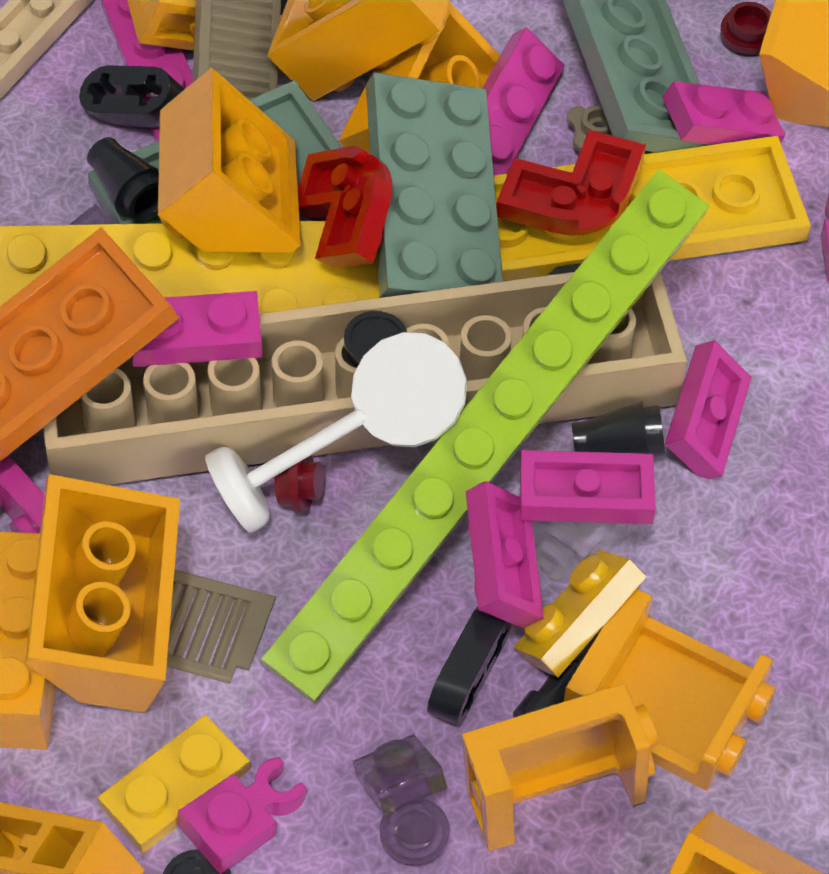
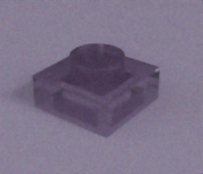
M415 734L400 740L388 741L380 745L375 751L352 761L356 777L363 790L384 816H388L447 789L442 766Z

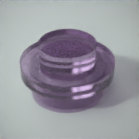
M420 797L401 799L392 804L382 816L380 822V841L382 847L392 859L408 866L429 864L442 855L449 842L450 825L448 818L437 804L428 799Z

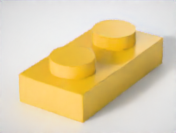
M600 549L596 555L587 557L574 568L569 577L570 584L552 604L542 607L544 619L526 627L525 634L513 648L534 667L559 677L644 581L646 576L630 559Z
M205 714L97 797L98 804L143 854L178 827V810L230 775L234 774L238 779L250 770V760Z

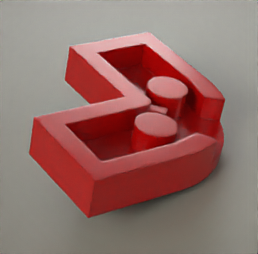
M588 130L572 173L514 157L496 202L497 218L561 235H585L600 231L613 224L625 211L644 161L646 144Z
M349 146L308 154L298 186L299 213L309 219L327 216L315 259L332 269L372 264L383 239L382 231L392 196L391 173L383 161L360 147Z

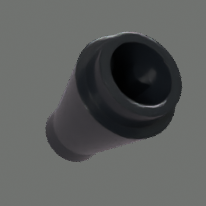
M106 137L97 141L88 152L87 162L98 175L117 213L136 222L147 221L158 214L159 169L122 147L114 138Z
M643 401L587 421L572 423L575 452L653 454V457L666 456L659 405L643 407Z

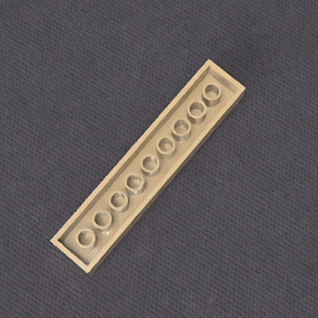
M574 272L259 314L262 357L133 367V359L130 357L43 427L50 474L111 485L209 471L205 455L219 447H228L234 450L246 465L266 463L355 411L351 393L353 375L358 366L348 358L345 352L344 332L348 323L354 317L369 311L390 313L403 322L408 333H426L446 343L460 359L467 379L464 409ZM661 272L539 424L601 416L643 401V407L677 405L682 390L687 359ZM361 425L312 454V456L388 446L390 444L373 437L364 425Z

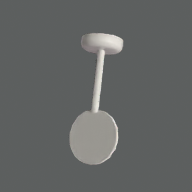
M402 332L383 339L363 356L353 375L351 399L355 411L253 471L249 470L234 450L228 447L216 448L205 455V461L211 477L233 515L249 533H253L264 527L268 523L270 516L269 507L260 485L361 425H364L373 437L392 446L418 447L440 438L456 423L465 405L467 379L461 361L445 342L426 333Z

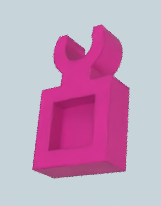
M280 757L265 761L256 772L255 782L248 787H245L232 774L178 810L177 826L219 874L275 837L277 822L271 815H288L296 811L304 802L307 787L302 782L285 792L277 791L270 786V783L283 773L284 762Z

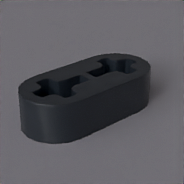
M107 65L95 69L85 78L80 88L79 99L86 111L105 124L111 126L160 127V110L184 91V88L162 68L154 66ZM116 89L121 92L120 95H115ZM144 98H150L148 104L143 100Z
M477 606L436 679L429 697L427 713L456 726L462 725L507 641L511 623L478 610Z

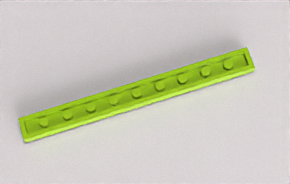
M658 169L462 410L456 423L441 436L261 658V664L315 704L468 513L466 491L484 481L493 482L704 218L710 205L662 170Z

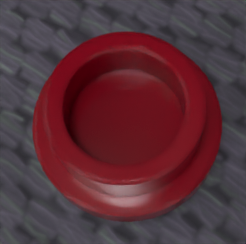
M756 2L736 4L722 19L720 27L722 41L727 47L738 53L759 54L771 11L764 5Z
M310 455L274 477V488L279 506L292 507L295 513H309L312 500H321L324 493L325 479L322 464L314 462L313 456Z

